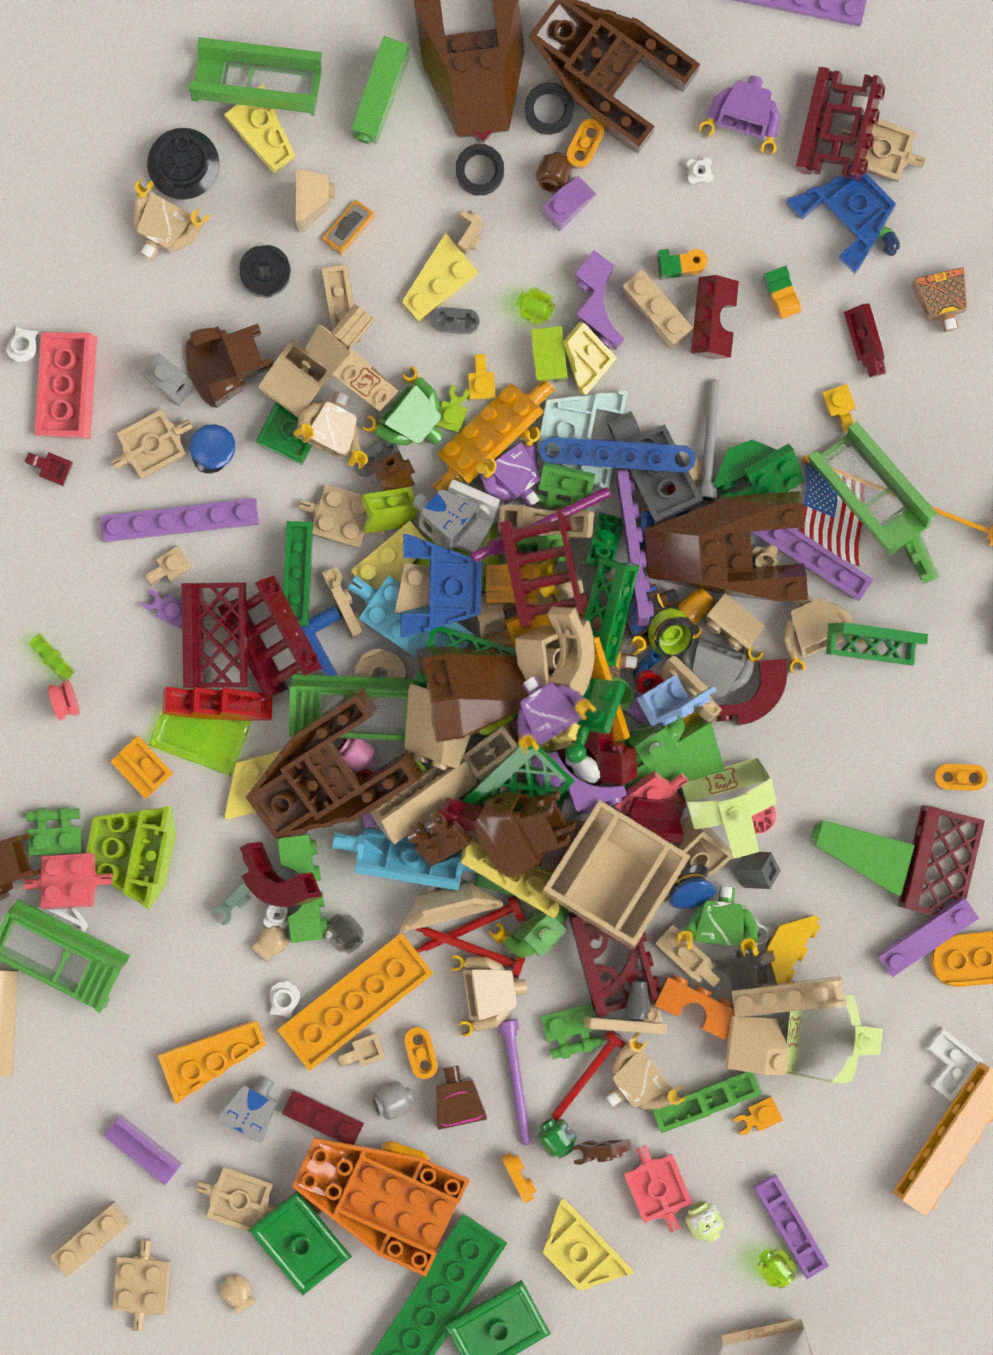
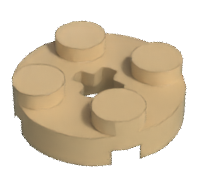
M374 649L365 653L359 659L354 672V676L373 677L376 674L375 670L380 668L381 671H387L388 675L385 677L406 678V669L402 660L396 654L383 649ZM370 697L374 701H387L392 699L385 697Z

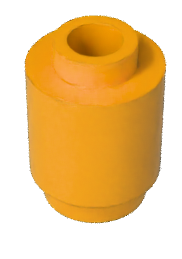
M699 588L697 591L693 590L677 606V609L682 611L695 626L712 609L711 606L715 601L703 588Z

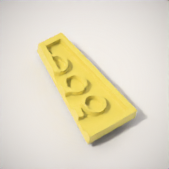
M472 838L470 845L463 848L462 864L550 917L555 918L557 916L560 904L543 894V889L555 871L540 870V864L515 878H509L493 865L484 852L480 841Z

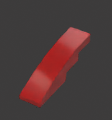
M165 687L163 689L162 715L214 720L270 721L272 720L273 697L265 699L263 693L222 688L219 691L194 687L192 690Z

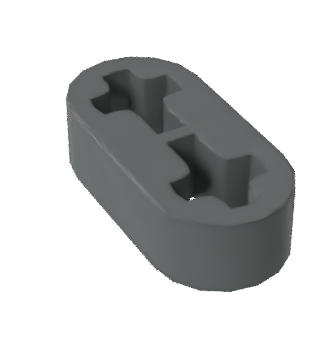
M441 307L434 310L431 314L432 327L441 333L472 334L477 331L480 324L478 314L470 309ZM443 313L447 319H454V322H445L444 326H439V322L435 321V318H439L440 314ZM469 315L471 320L476 322L471 324L470 328H465V324L458 323L457 320H465L466 316Z
M382 440L362 451L367 455L368 460L374 457L375 461L369 464L370 469L368 471H365L364 468L358 469V463L356 462L353 465L355 472L362 477L374 474L375 472L371 464L387 457L384 455L379 459L377 458V455L383 452L382 447L384 445L388 448L393 447L394 450L391 453L394 454L399 452L397 444H391Z

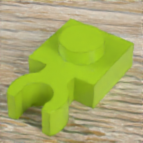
M452 385L449 391L451 401H442L439 410L441 419L435 426L458 434L461 431L468 410L462 407L461 404L467 401L469 390L465 389L464 395L457 397L454 394L456 385Z

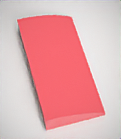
M41 332L35 420L36 436L91 439L97 336L91 333Z

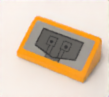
M354 200L322 239L340 255H343L374 219L375 213L357 200Z

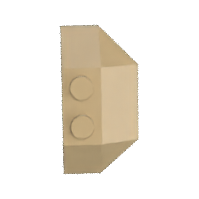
M464 879L460 880L459 891L451 889L440 890L439 887L434 886L424 888V894L418 896L400 929L401 933L500 908L503 907V903L473 883H465Z

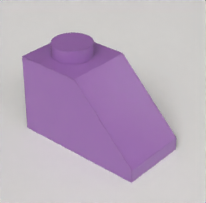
M578 176L562 187L543 206L542 214L561 231L597 194Z

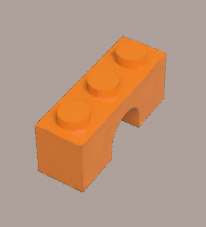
M674 974L673 978L666 976L657 995L658 999L654 1001L653 1005L679 1017L685 1005L698 1003L705 1011V1017L700 1028L726 1040L729 1035L731 1015L735 1016L733 1002L723 997L719 1002L710 997L712 992L700 986L694 990L687 986L688 980Z

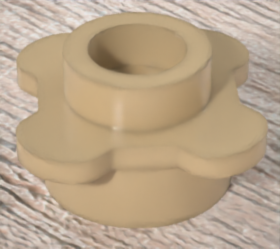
M775 545L763 548L759 546L752 549V554L755 556L753 566H777L779 564L778 559H776L777 547Z

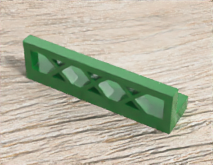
M287 521L283 593L300 626L308 627L314 523Z
M600 557L585 620L589 621L593 638L599 637L607 665L615 666L640 565L632 562L620 563L606 557ZM606 565L615 568L614 578L610 582L607 581L605 576ZM605 590L609 599L607 605L602 607L599 602V595ZM599 615L603 624L601 630L596 633L593 627V620Z
M846 622L828 623L826 654L914 665L916 645L927 644L928 634ZM836 635H841L846 642V645L841 650H835ZM860 638L867 645V648L862 653L855 646V643ZM881 641L888 648L882 656L876 649V646ZM901 644H907L906 659H902L897 652Z

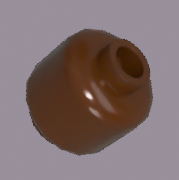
M560 152L544 155L535 173L539 186L547 192L559 191L568 184L572 173V164Z

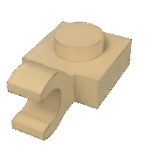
M176 546L158 558L156 561L160 567L152 570L145 577L151 586L166 576L170 582H173L191 570L192 566L180 548Z
M376 1033L352 1042L354 1050L337 1056L341 1067L359 1060L361 1067L386 1057Z

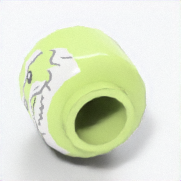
M701 1201L687 1210L688 1214L686 1215L685 1222L696 1240H705L709 1243L720 1237L719 1232L724 1227V1221L714 1204Z

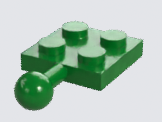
M788 443L744 469L749 485L736 493L725 492L721 497L781 493L796 488L805 480L794 449Z
M590 679L583 697L596 710H586L584 716L587 719H581L576 723L580 726L574 743L569 744L565 750V756L569 762L577 764L586 758L587 752L584 745L589 732L610 733L626 687L622 682Z

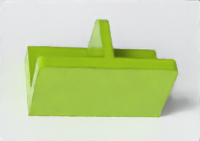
M562 326L532 329L531 337L536 380L556 379L557 382H566L568 376Z
M411 487L363 494L361 502L368 515L364 526L365 533L402 528L409 521L414 522L418 509L413 507L415 496Z

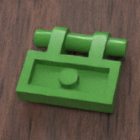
M545 462L539 490L548 491L549 493L548 495L538 493L537 497L540 500L536 503L546 505L545 508L552 510L553 507L562 509L579 501V499L591 495L595 473ZM556 493L565 496H570L571 500L556 497Z
M69 806L61 807L59 810L37 808V811H27V821L38 822V829H28V834L31 839H28L29 856L83 853L81 827H71V819H80V809H70ZM61 820L62 828H47V821Z
M592 1003L541 1016L547 1041L558 1040L560 1045L558 1048L550 1049L552 1060L561 1057L564 1060L571 1058L570 1055L583 1051H586V1053L593 1052L594 1048L603 1046L601 1036L590 1039L588 1031L594 1029L583 1027L584 1016L595 1017ZM581 1033L583 1041L567 1045L566 1037Z

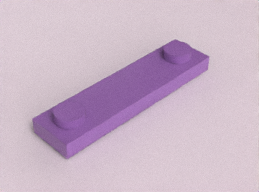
M962 896L885 948L877 956L893 978L978 920L979 917L966 898Z
M773 1174L752 1186L805 1278L809 1279L829 1267L777 1175Z

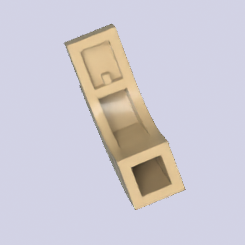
M500 505L499 522L510 520L513 527L522 528L556 511L535 509L523 505ZM580 511L570 516L572 530L568 531L569 539H592L594 513ZM558 530L536 536L561 535V531Z
M551 607L547 615L559 639L560 655L557 667L547 683H553L555 686L565 685L578 691L583 696L589 685L594 665V640L589 621L580 620L574 608Z

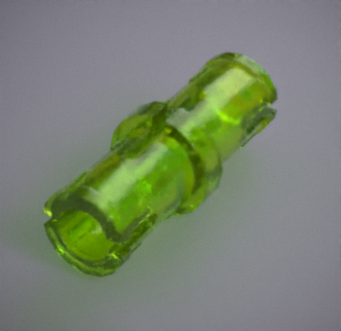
M41 633L28 643L44 660L42 663L46 667L49 666L62 682L75 674L76 671L62 658L61 652L58 649L55 650Z

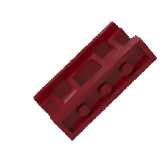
M819 67L796 167L801 174L811 175V173L820 175L822 163L843 165L842 176L844 179L852 178L855 181L861 182L862 174L865 175L868 169V159L866 157L868 149L871 150L873 147L874 135L872 131L873 126L877 125L879 121L880 110L878 105L879 101L884 98L885 84H883L879 75L871 77L866 74L864 75L862 87L841 84L843 75L840 71L835 70L833 72L829 68ZM831 89L834 93L844 94L842 105L828 103ZM854 95L868 97L865 111L862 107L852 106ZM834 113L855 116L850 137L829 134ZM819 138L822 142L832 143L830 154L816 152ZM843 145L857 147L854 161L851 157L840 156Z

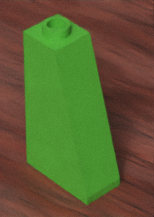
M383 36L351 128L352 134L356 136V140L365 144H370V141L377 144L410 59L408 44Z
M701 717L685 727V731L679 739V748L649 767H645L642 763L637 764L638 777L624 784L625 789H629L654 770L662 778L672 781L681 773H684L688 780L692 781L725 771L711 721L708 722Z
M820 820L819 825H814L811 839L815 840V847L891 894L901 896L914 845L825 820Z

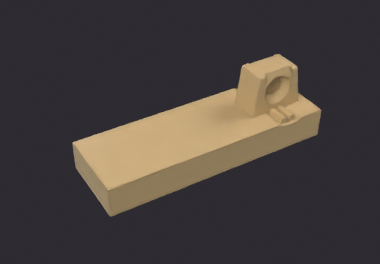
M650 1007L651 1013H648V1020L584 1016L583 1027L589 1029L666 1034L667 1024L662 1023L661 1009L657 1007Z

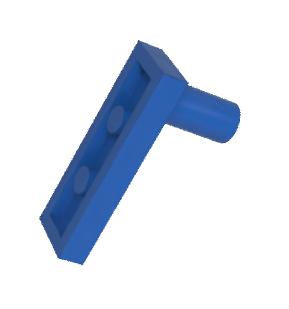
M335 605L310 618L308 627H302L318 656L324 674L337 676L338 674L316 635L320 630L342 619Z

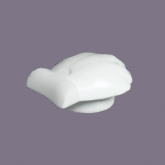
M16 327L15 334L9 340L6 347L9 357L17 363L27 362L29 359H32L36 353L35 339L38 332Z
M586 756L581 763L577 764L569 762L567 758L565 759L566 764L572 767L574 774L580 780L595 783L600 778L598 765L592 758Z
M285 981L283 983L278 982L272 986L270 990L272 1007L269 1014L292 1018V1011L300 999V992L295 985Z

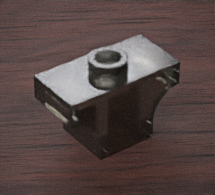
M748 949L745 953L746 956H743L742 950L735 951L736 954L726 955L715 960L717 970L725 972L730 978L732 990L756 988L767 983L766 968L769 963L775 961L773 950L758 952V955L754 956L751 949Z

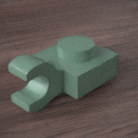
M242 883L220 906L215 907L211 914L214 916L219 911H224L226 918L221 924H228L232 918V909L236 906L239 908L243 907L251 899L248 895L251 891L245 883Z

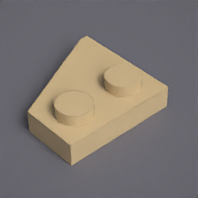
M404 563L394 613L428 606L429 567Z

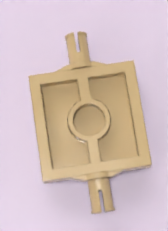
M879 119L878 124L873 126V147L871 150L868 149L867 172L898 183L901 173L908 163L923 168L926 158L912 154V143L916 132ZM843 128L841 135L850 137L851 131ZM854 147V153H853V156H852V158H851L853 161H854L855 152H856V148H857V147Z
M163 409L116 433L122 443L124 454L110 461L115 470L130 463L135 467L141 480L188 456L181 444L180 435L193 429V426L189 419L174 426L168 420Z
M326 484L322 497L317 504L302 499L299 510L314 514L313 536L361 549L363 539L367 535L364 526L368 519V515L361 502L363 495ZM384 530V531H378V532H376V533H379V534L384 535L385 530Z
M226 1166L223 1167L220 1178L214 1186L199 1180L196 1192L210 1196V1207L206 1218L249 1232L248 1229L275 1208L269 1205V1195L274 1184L273 1182Z
M140 1240V1255L117 1257L112 1310L126 1311L134 1314L133 1331H144L145 1315H165L167 1312L171 1261L158 1260L150 1256L152 1240Z

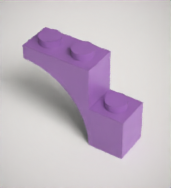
M593 250L574 277L577 281L576 286L587 294L589 291L593 293L577 313L576 320L585 323L593 333L599 336L600 341L608 349L613 347L617 350L623 343L624 337L611 324L604 305V289L614 270V265Z
M556 750L547 752L575 780L573 785L568 788V792L576 812L581 810L582 814L590 813L599 800L604 803L606 802L610 806L622 802L621 797L627 795L624 785L598 786L581 781L566 769ZM531 757L533 767L543 768V761L539 757ZM535 773L538 784H545L544 774ZM550 775L551 785L562 786L561 783L564 782L558 776Z

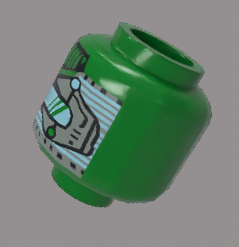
M549 1118L540 1125L542 1130L537 1138L550 1157L557 1156L558 1158H563L573 1151L572 1147L575 1146L577 1137L566 1120Z

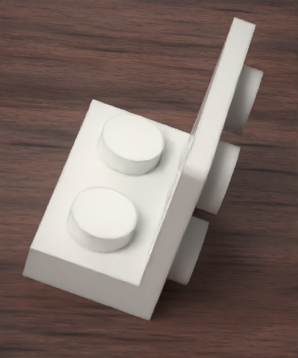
M453 479L448 487V492L479 505L478 520L455 545L459 549L472 553L480 549L496 521L500 499Z

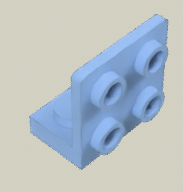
M674 675L638 697L637 701L651 726L660 722L665 726L678 719L677 715L683 718L692 713L694 705L700 707L711 700L709 695L717 690L715 686H712L688 697L677 675Z

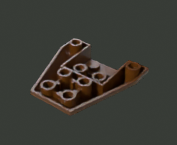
M448 646L416 649L420 672L425 674L432 705L431 721L436 742L463 739L518 713L522 709L520 702L529 697L523 686L526 679L518 665L517 656Z

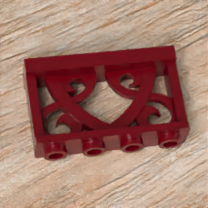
M568 913L591 1003L598 1018L626 1008L630 992L625 989L624 984L627 981L631 985V982H634L636 977H641L644 982H647L649 1001L658 999L657 991H660V985L656 975L652 976L650 967L654 966L650 951H646L643 942L647 941L645 932L634 950L626 946L630 953L623 969L617 974L608 965L594 963V959L601 956L606 950L608 937L616 939L592 924H584V919L575 913ZM599 935H602L601 946L593 948L591 946L592 940L596 939L599 941ZM638 959L640 960L642 970L635 968ZM609 972L614 980L611 982L608 977L606 981H601V973ZM619 989L625 996L624 998L607 1003L604 1000Z

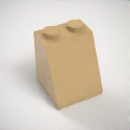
M410 684L404 749L413 752V758L428 763L429 759L433 760L431 765L446 770L447 766L458 769L471 735L463 739L436 742L431 721L432 705L427 689Z

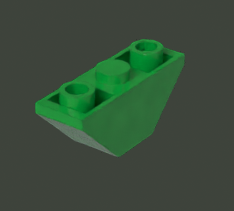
M752 439L728 449L714 480V488L725 492L736 487L735 482L744 479L745 482H748L744 469L777 449Z
M599 513L584 567L597 570L600 557L614 560L623 527L621 518L611 514ZM606 565L605 573L609 574L612 567Z

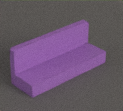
M123 1115L117 1117L114 1124L104 1135L105 1138L164 1185L169 1182L183 1164Z

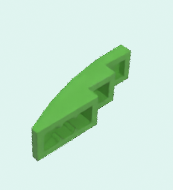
M742 1072L680 1096V1098L687 1097L680 1104H671L661 1109H653L652 1111L660 1132L664 1133L735 1106L737 1103L759 1096L763 1092L755 1073Z

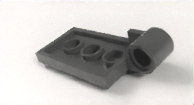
M631 411L607 421L614 440L675 445L665 424L641 434L637 421ZM677 453L675 460L679 465L685 466L680 453ZM628 469L655 524L703 504V499L689 471H663L662 473L654 474L650 470ZM666 485H671L676 490L672 495H664L661 493L662 488Z

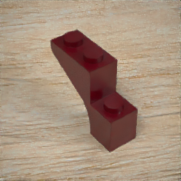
M613 724L609 734L588 733L584 746L596 758L602 782L624 785L638 777L636 747L625 746L624 742H614Z

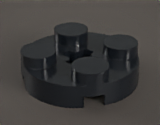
M273 245L255 246L250 248L241 258L239 265L240 278L244 287L253 295L271 298L281 293L288 285L291 267L287 256L279 248ZM261 265L263 267L270 265L271 275L259 276L261 273L259 267Z

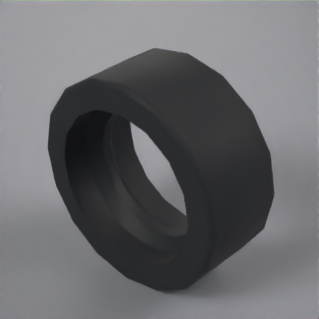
M547 82L537 85L526 98L525 116L527 122L532 129L540 134L552 135L560 133L567 128L572 120L574 108L572 96L566 88L557 83ZM553 94L562 100L564 114L557 122L543 123L536 117L534 104L542 95Z
M474 144L466 147L459 154L456 161V178L459 185L466 192L475 196H485L494 192L501 185L504 178V162L500 153L495 148L486 144ZM476 155L489 157L495 166L493 178L483 185L472 183L465 174L467 161Z

